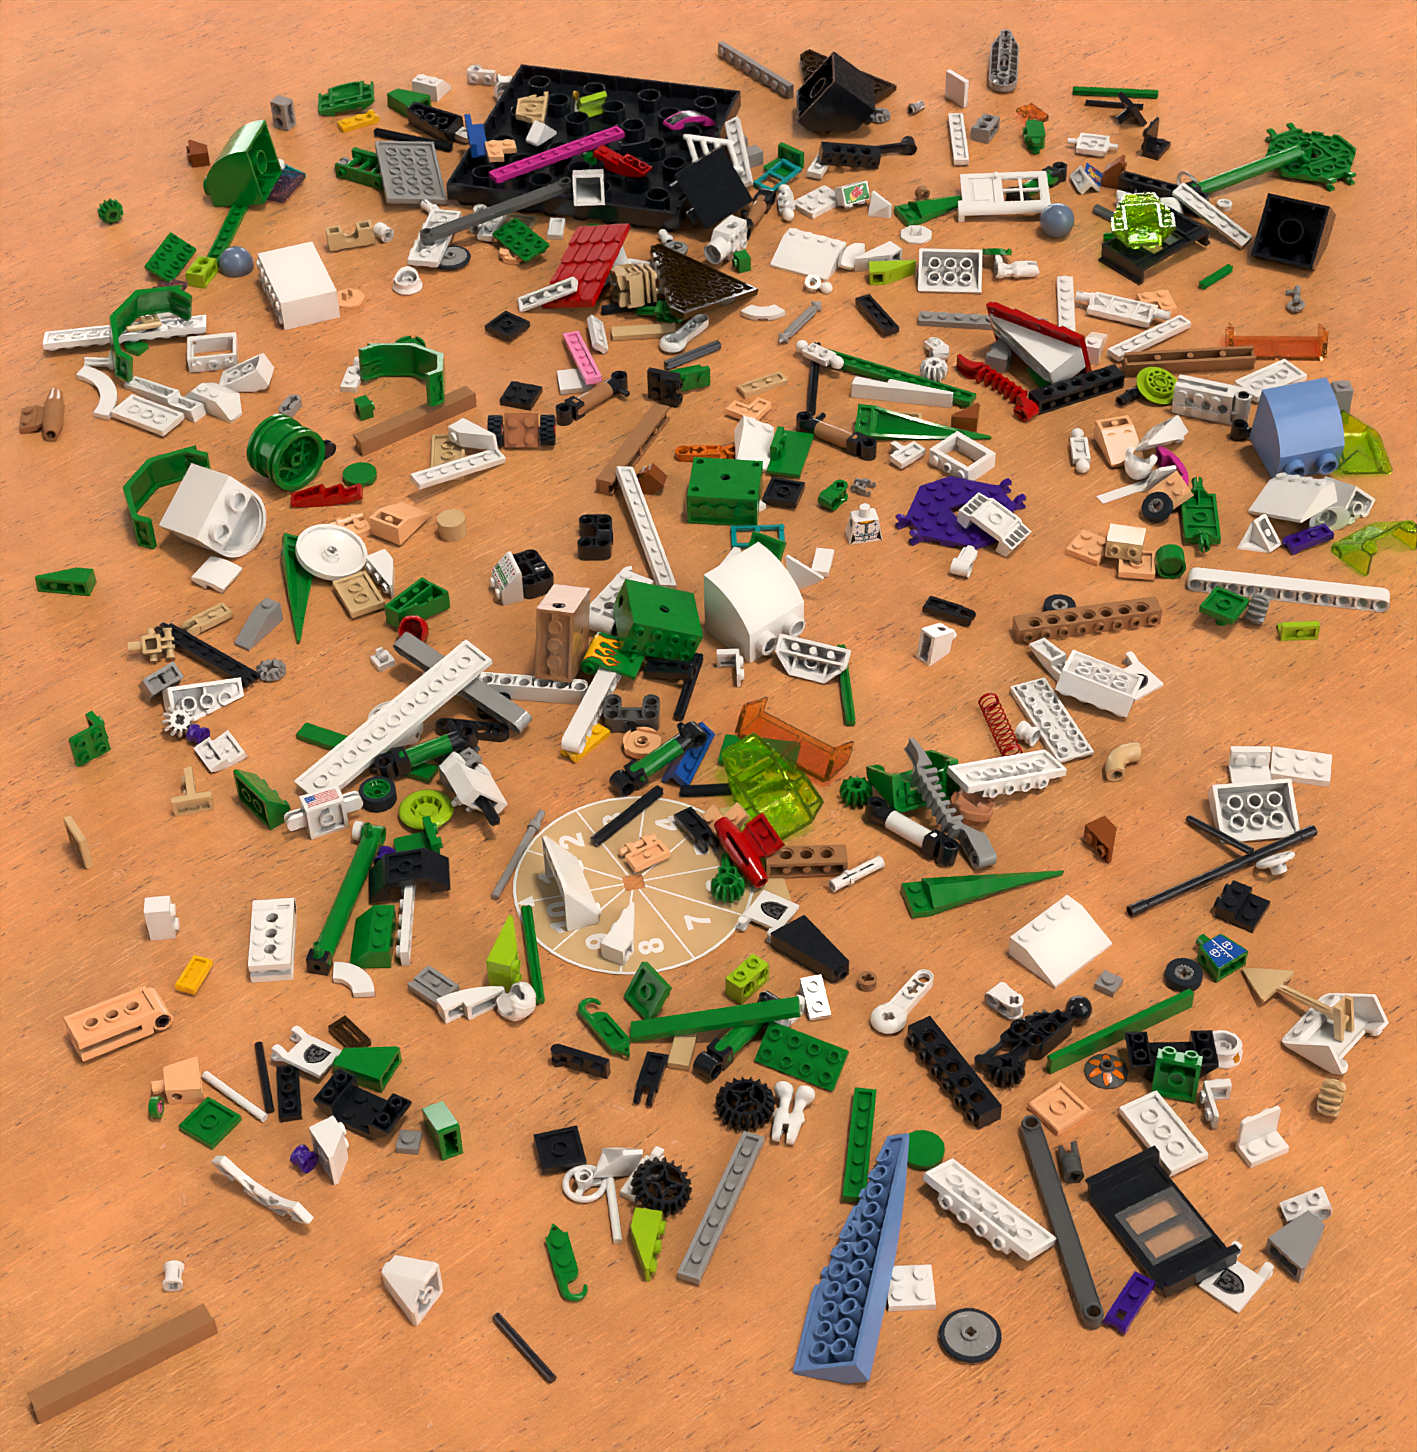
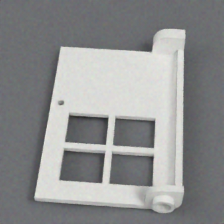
M995 171L994 173L960 174L962 201H958V222H965V216L1042 213L1048 205L1053 204L1050 203L1046 171L997 173ZM1038 179L1039 188H1022L1021 180ZM1002 180H1018L1019 188L1003 189ZM1039 191L1040 200L1024 201L1023 192ZM1020 192L1021 201H1004L1003 193Z

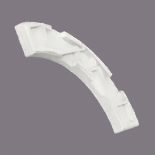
M84 366L76 374L77 379L95 386L100 393L99 404L93 412L94 417L109 420L112 417L111 411L116 407L118 401L116 387L113 381L103 372L89 366Z
M225 1155L216 1156L211 1161L231 1182L234 1179L237 1180L245 1188L243 1191L275 1213L281 1216L288 1214L292 1216V1221L309 1224L314 1218L299 1202L282 1198L255 1182Z

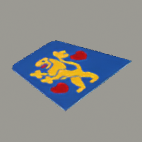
M1086 163L1085 172L1101 187L1103 173Z

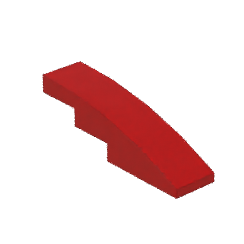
M322 483L292 493L290 505L292 507L312 508L346 504L363 499V487L359 483L344 488L341 483L325 488Z

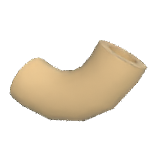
M1139 742L1122 744L1110 752L1105 761L1106 776L1109 781L1116 782L1122 780L1126 776L1125 765L1130 762L1140 761L1141 748Z

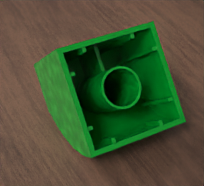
M266 120L250 122L237 129L222 149L209 170L207 177L204 178V192L206 195L211 196L214 207L232 206L233 204L238 206L237 204H264L282 174V169Z

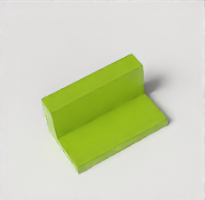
M602 91L579 98L576 103L578 111L588 114L589 118L601 115L602 105L607 97L606 92Z
M1319 621L1277 623V630L1281 641L1318 640L1320 623Z

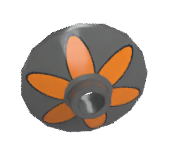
M1097 1054L1091 1057L1086 1062L1084 1069L1085 1076L1092 1085L1106 1090L1122 1086L1128 1077L1127 1065L1122 1059L1111 1054Z

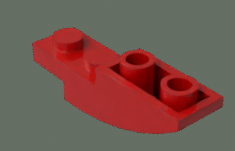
M603 145L593 151V157L604 162L605 169L623 176L644 177L652 170L651 166L628 153L623 157Z

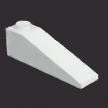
M1176 415L1152 427L1144 435V438L1141 439V442L1138 443L1135 450L1142 451L1156 448L1159 445H1169L1173 442L1177 444L1185 439L1184 435L1189 431L1179 415Z
M241 677L168 687L162 690L164 707L167 713L169 707L174 709L175 705H179L181 710L183 706H186L185 712L192 711L193 713L189 718L193 717L195 721L244 696ZM178 718L175 720V723L179 724L182 720Z

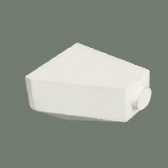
M1325 476L1324 479L1326 481L1334 482L1337 502L1332 504L1331 507H1344L1348 509L1351 515L1348 524H1352L1355 522V519L1363 518L1369 514L1376 500L1357 486Z
M394 1255L391 1261L387 1262L382 1268L381 1273L385 1288L411 1323L418 1326L443 1293L439 1264Z

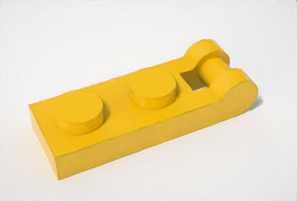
M370 109L365 114H358L354 117L337 121L340 130L345 133L376 124L380 121V117L374 110Z
M597 723V725H593L591 737L589 738L586 735V746L581 754L562 749L560 754L565 757L569 756L570 760L577 763L607 739L611 732Z

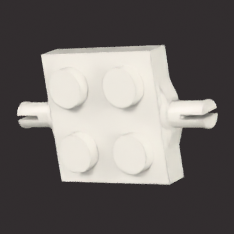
M1081 133L1077 139L1068 138L1067 143L1076 145V153L1081 155L1088 154L1095 155L1096 157H1105L1107 150H1118V144L1110 143V136Z

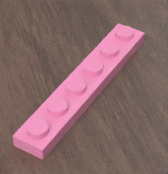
M579 331L563 333V340L586 385L602 382V376Z

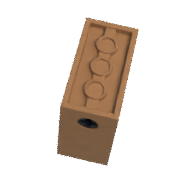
M554 584L537 607L535 678L572 683L580 671V663L589 644L590 588Z

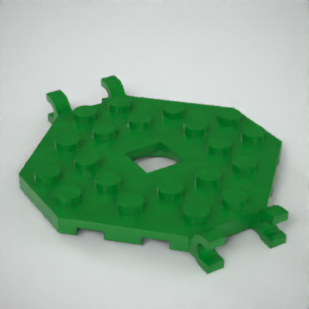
M1292 122L1286 124L1289 130L1277 134L1272 128L1267 129L1269 136L1265 140L1271 141L1265 157L1297 146V143L1303 140L1312 143V153L1317 156V158H1311L1309 164L1297 161L1278 168L1275 171L1279 175L1325 183L1326 189L1329 192L1335 191V187L1332 184L1336 183V179H1341L1342 177H1345L1346 183L1349 186L1355 184L1352 178L1356 177V173L1352 172L1351 168L1357 149L1340 135L1333 134L1328 136L1324 135V132L1312 131L1311 133L1303 132V129L1296 128Z

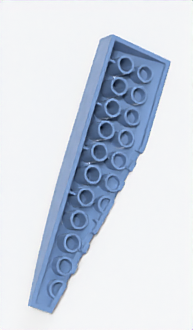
M908 1133L887 1136L877 1156V1166L870 1171L868 1175L869 1182L866 1188L861 1189L859 1194L860 1201L857 1206H853L839 1235L841 1240L836 1247H833L830 1253L832 1257L828 1267L824 1266L820 1274L822 1279L819 1285L815 1284L812 1290L793 1368L795 1375L847 1384L869 1382L899 1239L907 1174Z

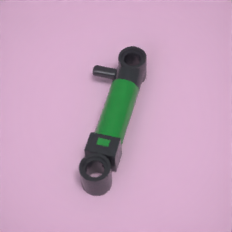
M1055 162L1052 167L1047 166L1042 169V171L1047 173L1048 187L1053 188L1059 185L1060 182L1066 181V163ZM1038 179L1026 181L1022 184V188H1039ZM1019 186L1009 187L1007 189H1016L1019 188ZM1039 191L1023 192L1024 201L1034 200L1030 197ZM1007 192L1005 201H1021L1020 192Z
M450 720L447 722L450 733L404 749L403 746L390 750L391 754L383 753L375 758L378 776L393 779L397 772L399 776L412 772V767L462 748H475L478 745L475 726L472 723H463L457 728L454 721Z
M690 721L685 725L683 722H679L677 724L679 731L677 735L639 761L633 759L623 766L624 770L614 772L609 779V783L620 796L627 797L634 792L635 788L639 789L649 782L648 777L692 747L698 748L702 746L707 740V734L694 721Z
M767 990L759 994L757 1002L781 998ZM768 1022L732 1027L721 1039L716 1037L706 1047L707 1052L702 1051L696 1057L693 1069L707 1079L715 1080L722 1070L724 1071L734 1062L733 1056Z

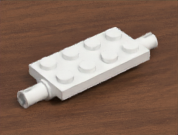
M1077 290L1075 295L1076 301H1083L1089 304L1086 314L1139 327L1149 328L1152 320L1155 318L1168 321L1171 315V311L1158 309V305L1101 292L1086 293Z

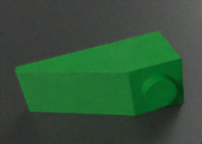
M75 567L35 576L38 592L90 596L97 583L94 569Z

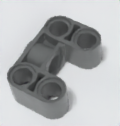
M653 694L646 695L643 698L642 707H622V699L619 695H608L604 700V727L609 729L611 733L628 732L630 730L633 732L637 730V727H649L658 731L660 727L659 697Z

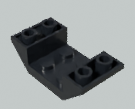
M425 847L384 854L369 870L370 903L390 900V889L428 883L430 893L451 890L449 858Z
M1212 1030L1190 1031L1189 1042H1149L1147 1032H1125L1130 1069L1149 1082H1153L1158 1048L1163 1049L1166 1046L1175 1048L1176 1052L1185 1053L1191 1050L1197 1052L1198 1056H1203L1200 1078L1219 1067Z
M339 1068L313 1098V1102L328 1118L334 1116L338 1123H343L345 1129L369 1140L387 1136L412 1104V1101L395 1093H392L388 1100L363 1090L358 1087L357 1076Z

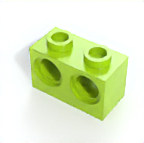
M199 256L185 273L188 286L205 289L218 273L216 259Z
M751 954L725 978L726 995L741 1005L745 1003L769 981V963L755 954Z

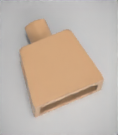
M198 1056L165 1066L163 1068L164 1079L151 1082L153 1094L166 1092L167 1100L170 1104L202 1103L204 1101L202 1074Z

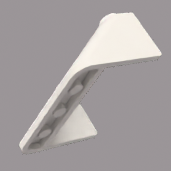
M542 836L546 877L553 875L564 900L567 930L572 931L599 924L601 907L599 902L595 903L583 874L584 867L582 861L578 860L576 856L549 837Z
M1328 993L1318 999V1001L1330 1007L1334 1006L1345 995L1354 999V1031L1346 1030L1342 1042L1334 1039V1021L1329 1019L1327 1015L1310 1008L1282 1038L1283 1045L1326 1071L1336 1075H1343L1348 1070V1064L1342 1058L1365 1033H1370L1371 1036L1379 1035L1382 1029L1389 1023L1375 994Z

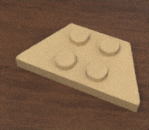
M544 92V96L536 97L535 94L519 98L516 119L532 124L536 120L544 124L549 93Z

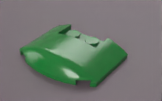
M364 81L349 82L327 89L328 93L322 95L319 93L318 112L321 115L335 116L337 112L342 113L350 109L355 110L359 107H362L363 110L375 102L374 82L370 81V84H364Z

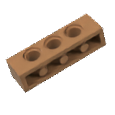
M846 844L783 846L771 856L765 857V871L768 878L839 876L848 868Z

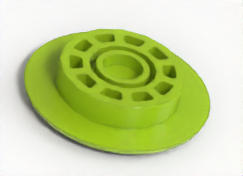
M1147 367L1138 373L1137 387L1146 399L1160 405L1173 403L1174 388L1178 381L1171 373L1158 367Z
M425 789L411 793L401 802L399 817L407 826L424 830L422 817L430 816L432 823H436L437 827H439L451 818L454 806L451 804L452 800L445 793L438 790Z

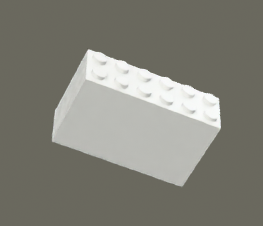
M313 242L258 253L256 264L258 270L260 269V273H258L260 283H262L263 289L266 291L267 298L270 299L271 307L274 308L279 324H282L285 330L340 317L337 291Z

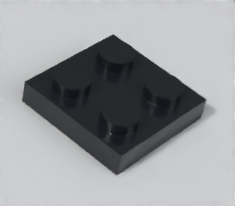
M504 311L485 325V331L510 342L530 327V321Z
M511 381L499 400L500 405L531 411L543 392L542 386Z
M771 477L762 501L770 505L796 509L805 489V482Z
M577 1125L533 1134L543 1175L570 1170L580 1165H587Z

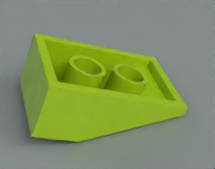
M511 915L508 916L486 960L489 986H503L507 993L510 992L512 984L522 981V974H520L521 961L518 960L514 920Z

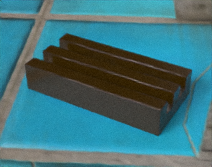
M346 1015L328 1026L329 1032L345 1048L369 1047L372 1045L371 1039ZM344 1023L361 1040V1042H359L348 1030H346L342 1026V1024Z

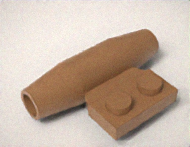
M54 388L50 390L44 407L35 405L22 408L19 424L21 434L37 431L38 428L43 426V433L46 439L55 440L58 437L63 424L65 408L63 393L60 389Z

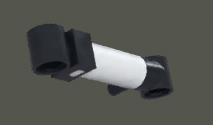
M868 798L864 813V819L867 822L880 824L920 847V853L931 859L936 856V861L942 865L951 866L955 864L959 849V843L956 840L947 838L946 834L937 829L930 831L888 807L887 802L883 798Z

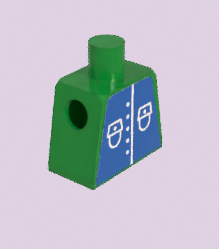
M1201 934L1195 941L1199 946L1197 960L1216 983L1246 965L1248 950L1223 934H1218L1212 939H1209L1205 934Z

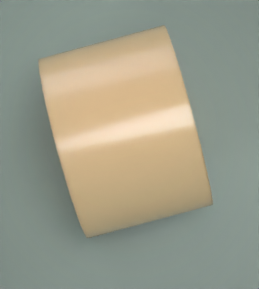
M449 509L438 515V532L442 540L457 542L466 536V520L463 512Z

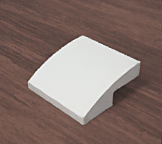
M210 556L191 577V580L205 589L210 586L222 594L239 576L242 568L228 560Z
M228 730L212 741L208 737L194 747V750L211 773L226 769L248 757Z

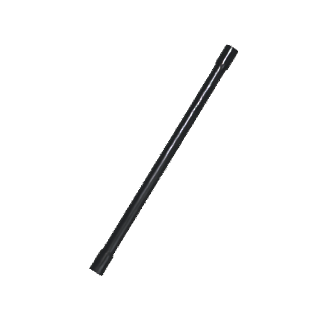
M1309 825L1292 835L1255 850L1252 855L1246 854L1147 899L1139 900L1126 907L1127 913L1130 917L1139 915L1192 889L1296 843L1317 836V829L1314 825Z

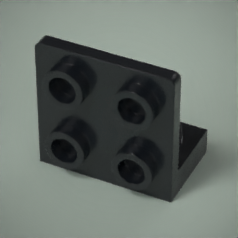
M1158 117L1151 121L1149 126L1144 129L1142 135L1144 141L1141 145L1142 156L1157 161L1171 145V142L1157 138L1160 120Z

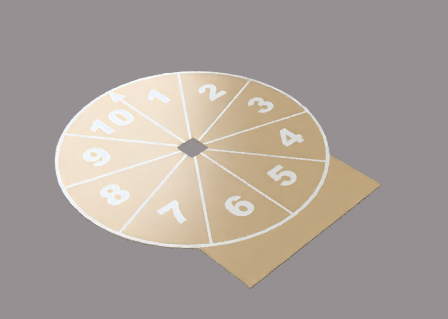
M642 796L619 797L594 802L572 810L554 820L538 833L527 846L518 862L513 880V896L518 916L523 924L521 907L523 905L532 906L536 939L543 948L575 966L595 972L617 975H635L641 962H648L657 972H663L704 957L724 943L737 930V926L740 924L738 923L739 917L745 914L763 890L792 902L784 878H768V882L764 886L755 888L738 869L737 873L745 882L744 896L740 897V901L734 900L733 903H723L722 900L716 901V898L711 893V881L718 874V867H721V855L725 853V849L720 843L719 846L713 847L707 838L704 841H706L709 851L704 853L699 849L697 843L674 820V814L688 807H692L700 817L706 811L682 802L658 798L599 846L596 847L590 842L591 836ZM758 802L741 805L751 817L739 829L741 832H743L749 821L761 813ZM731 807L719 809L725 815ZM655 834L657 840L660 839L670 851V858L635 873L625 861V855L620 856L618 849L624 847L626 843L640 840V837L644 835ZM542 836L549 837L576 856L578 860L582 861L584 867L583 874L595 903L599 902L601 907L599 924L572 931L567 930L563 897L554 875L549 877L545 875ZM762 857L760 860L765 870V857ZM641 874L645 888L626 891L622 878ZM631 902H634V952L623 966L602 957L600 942L610 932L612 924L619 920L622 911L625 908L627 909Z

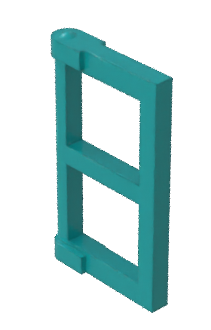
M782 158L775 166L753 181V186L757 189L764 188L777 191L780 185L789 182L802 171V168ZM782 165L793 170L786 177L775 173ZM768 176L780 181L773 188L761 183Z
M784 524L731 525L730 528L732 549L733 547L747 549L749 543H737L736 531L760 532L763 530H779V540L785 542Z

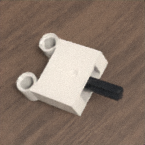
M452 752L440 765L441 771L445 774L457 795L451 802L452 806L456 807L457 805L465 804L468 806L466 812L470 813L476 809L484 813L491 826L499 825L500 817L498 814L508 804L494 782L490 771L482 764H478L474 769L465 766V760L458 753Z

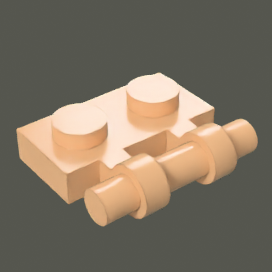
M362 512L350 514L349 517L343 519L337 518L329 523L347 528L360 538L373 535L367 520H362L364 519Z
M655 834L644 835L640 837V840L626 843L624 847L618 849L620 856L625 855V861L635 873L670 858V851L660 839L657 840Z

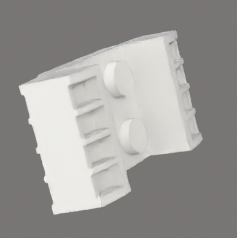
M979 492L958 510L957 521L960 525L967 529L972 523H975L999 541L996 552L1004 557L1008 556L1032 532L1022 523L1018 516L995 499L988 498Z

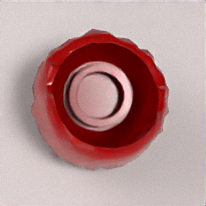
M410 615L404 617L400 622L398 634L401 637L405 632H409L422 642H425L429 635V627L426 620H423L422 617Z

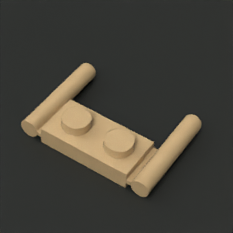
M156 314L138 317L142 324L127 326L126 331L129 333L162 327V324Z

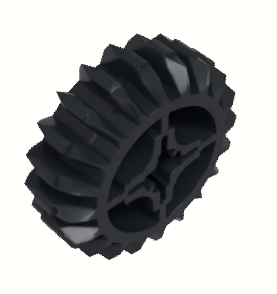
M742 1076L740 1080L733 1078L732 1083L726 1081L725 1087H720L719 1093L716 1095L715 1109L717 1110L718 1117L722 1119L723 1125L728 1124L730 1129L737 1127L738 1132L741 1128H745L748 1132L750 1128L753 1127L757 1130L758 1125L764 1127L766 1121H770L771 1115L774 1112L775 1099L772 1090L768 1089L767 1083L762 1084L760 1079L753 1081L752 1076L749 1080H745Z
M657 1156L652 1161L649 1159L645 1160L644 1164L641 1163L632 1175L633 1179L630 1186L633 1187L631 1195L636 1196L634 1203L641 1202L640 1208L662 1211L665 1218L669 1217L670 1214L676 1215L679 1210L684 1209L685 1204L690 1200L689 1195L692 1192V1188L689 1187L691 1179H686L688 1172H681L682 1165L675 1166L674 1160H671L669 1163L666 1157L662 1158L661 1161ZM659 1174L658 1177L646 1178L649 1175ZM677 1196L671 1200H664L665 1197Z

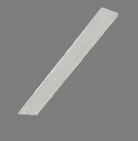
M1147 479L1096 497L1104 504L1142 491Z

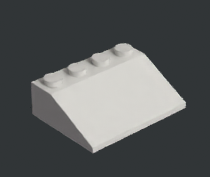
M790 228L784 234L770 263V267L805 277L814 274L821 281L827 282L838 269L839 256L846 248V242Z
M919 248L918 292L981 294L982 250Z
M1279 473L1276 477L1269 480L1248 512L1249 514L1260 516L1266 513L1267 517L1302 523L1337 502L1334 482L1326 481V479H1313V477Z
M1072 650L1061 672L1055 690L1059 691L1062 695L1073 696L1080 702H1088L1095 705L1098 709H1106L1113 712L1116 716L1127 718L1144 677Z
M1291 778L1212 785L1208 790L1210 811L1216 829L1241 842L1282 839L1300 830Z
M1066 895L1010 937L1008 954L1056 989L1112 946V942L1085 908Z

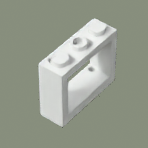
M236 332L187 337L189 372L223 370L239 364ZM232 350V353L195 357V353Z
M958 431L932 447L929 453V463L957 478L974 481L995 467V452ZM955 449L976 462L967 467L947 454Z

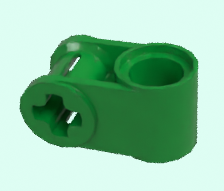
M845 480L834 481L819 494L818 503L835 511L848 500V494L846 493L848 483Z

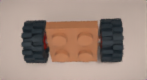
M504 413V424L502 415H488L487 430L496 435L497 446H503V438L505 436V448L539 447V434L541 445H555V415H541L540 427L538 413Z

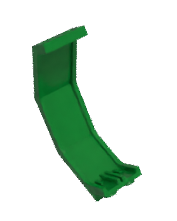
M182 285L135 290L109 316V341L115 376L128 383L133 379V356L120 349L119 337L126 331V327L130 326L138 317L172 313L187 322L191 319L192 295L184 292Z
M367 343V346L358 349L360 378L362 381H368L381 376H413L426 381L428 406L433 407L445 403L444 353L416 343Z
M196 445L148 458L123 486L127 509L138 546L154 550L157 543L151 518L140 516L137 512L157 489L181 482L191 463L211 469L208 452L199 451Z

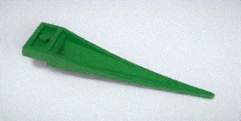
M962 194L908 201V204L894 206L893 212L907 227L910 225H921L941 214L958 208V201H962Z
M858 404L855 431L876 440H944L956 431L972 440L991 439L990 435L925 421L876 405Z
M284 533L282 536L281 556L296 643L298 645L301 641L313 574L305 570L296 557L295 548L299 536Z
M1064 871L922 878L921 881L902 883L901 891L912 918L929 917L1000 891L1062 876Z

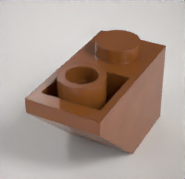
M188 140L189 146H186L188 161L192 162L193 168L209 166L210 160L207 145Z
M1125 155L1106 165L1102 174L1101 186L1118 189L1119 177L1127 167Z
M653 463L647 467L644 466L636 474L642 493L650 495L664 487L667 475Z
M1102 816L1085 825V842L1107 863L1112 861L1117 827L1106 816Z

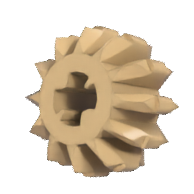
M1326 1078L1323 1081L1317 1101L1319 1113L1328 1117H1337L1340 1114L1346 1093L1345 1083L1333 1078Z

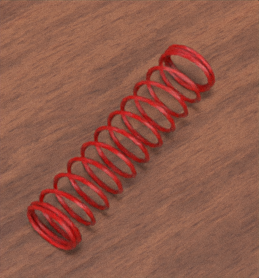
M986 693L981 696L978 704L1002 757L1010 756L1005 755V753L1013 749L1019 750L1012 755H1016L1019 751L1022 754L1023 751L1018 744L1015 734H1013L1014 731L1011 729L1001 703H999L998 696L995 693ZM990 695L995 696V697L987 698V699L982 703V705H981V701H982V699H983L984 697L990 696ZM988 699H996L995 702L988 704L986 707L983 706ZM993 709H999L997 712L989 714ZM1001 714L999 717L991 719L994 715ZM999 719H1004L1000 723L993 724L995 721ZM1006 724L1003 728L996 729L998 726ZM1009 729L1003 734H998L1002 730ZM1011 734L1008 738L1001 739L1003 736ZM1008 740H1013L1008 744H1004Z

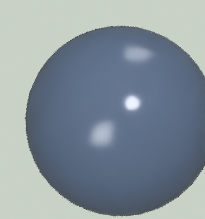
M1062 203L1048 205L1040 216L1042 231L1052 238H1061L1069 234L1075 222L1072 210Z
M239 246L227 248L219 258V269L227 277H243L251 273L254 268L252 255L246 249Z

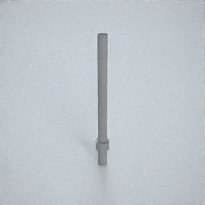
M538 810L534 819L530 820L527 832L491 894L492 899L498 900L533 835L539 831L541 821L545 816L543 810Z

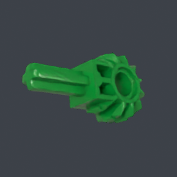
M658 301L656 307L641 306L636 308L637 315L656 316L659 322L678 324L683 321L670 314L666 301Z
M725 851L721 855V867H718V874H716L715 878H712L711 893L716 898V901L722 900L723 903H733L734 900L740 901V897L744 896L745 882L737 873V867H734L733 861Z

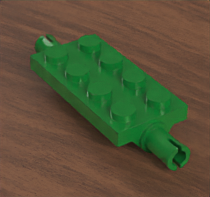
M1194 477L1191 480V492L1194 495L1180 505L1184 543H1199V550L1203 552L1204 547L1205 552H1208L1211 548L1210 544L1221 543L1216 494L1208 493L1205 490L1201 477H1198V481L1197 477Z

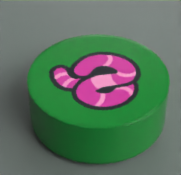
M152 1096L150 1098L148 1111L151 1118H162L164 1113L162 1096Z

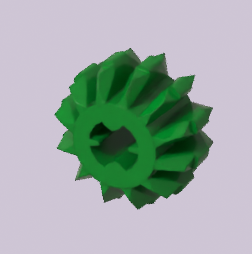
M109 198L108 201L104 200V203H99V208H97L98 216L105 224L117 223V220L122 219L121 215L124 214L123 206L116 199L112 200Z
M857 775L856 778L849 776V779H843L839 793L842 802H846L847 806L853 805L855 808L857 805L863 807L864 804H867L868 798L873 796V789L870 781L866 780V777L859 778Z

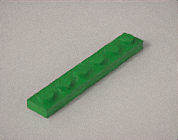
M857 1087L854 1089L843 1189V1201L859 1203L861 1189L867 1186L877 1089Z

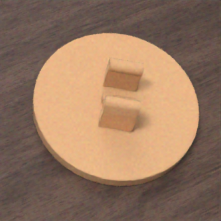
M350 288L338 291L339 307L354 308L361 305L364 301V294L360 290Z

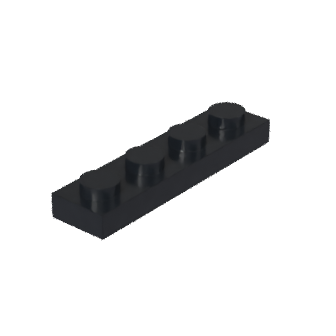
M870 294L855 298V304L884 336L899 332V326Z

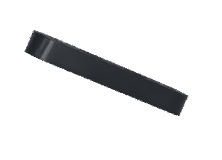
M441 718L436 722V730L440 736L450 733L447 722L452 720L457 728L463 723H472L476 728V732L480 729L487 730L483 733L477 732L478 740L504 742L509 738V728L502 723L454 718Z

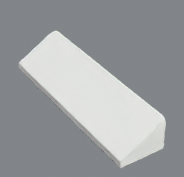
M570 277L518 297L520 312L577 292L578 280Z

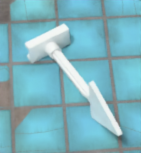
M733 547L721 564L741 553V549ZM790 555L785 557L786 570L799 590L824 579V576Z

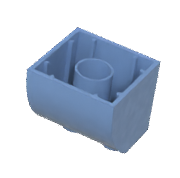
M1326 377L1262 390L1249 439L1272 479L1279 473L1303 477L1317 473L1326 475L1337 470L1345 446L1340 409Z

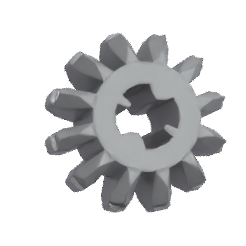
M1255 592L1252 595L1246 613L1247 621H1251L1254 624H1262L1264 622L1271 601L1270 596L1261 592Z

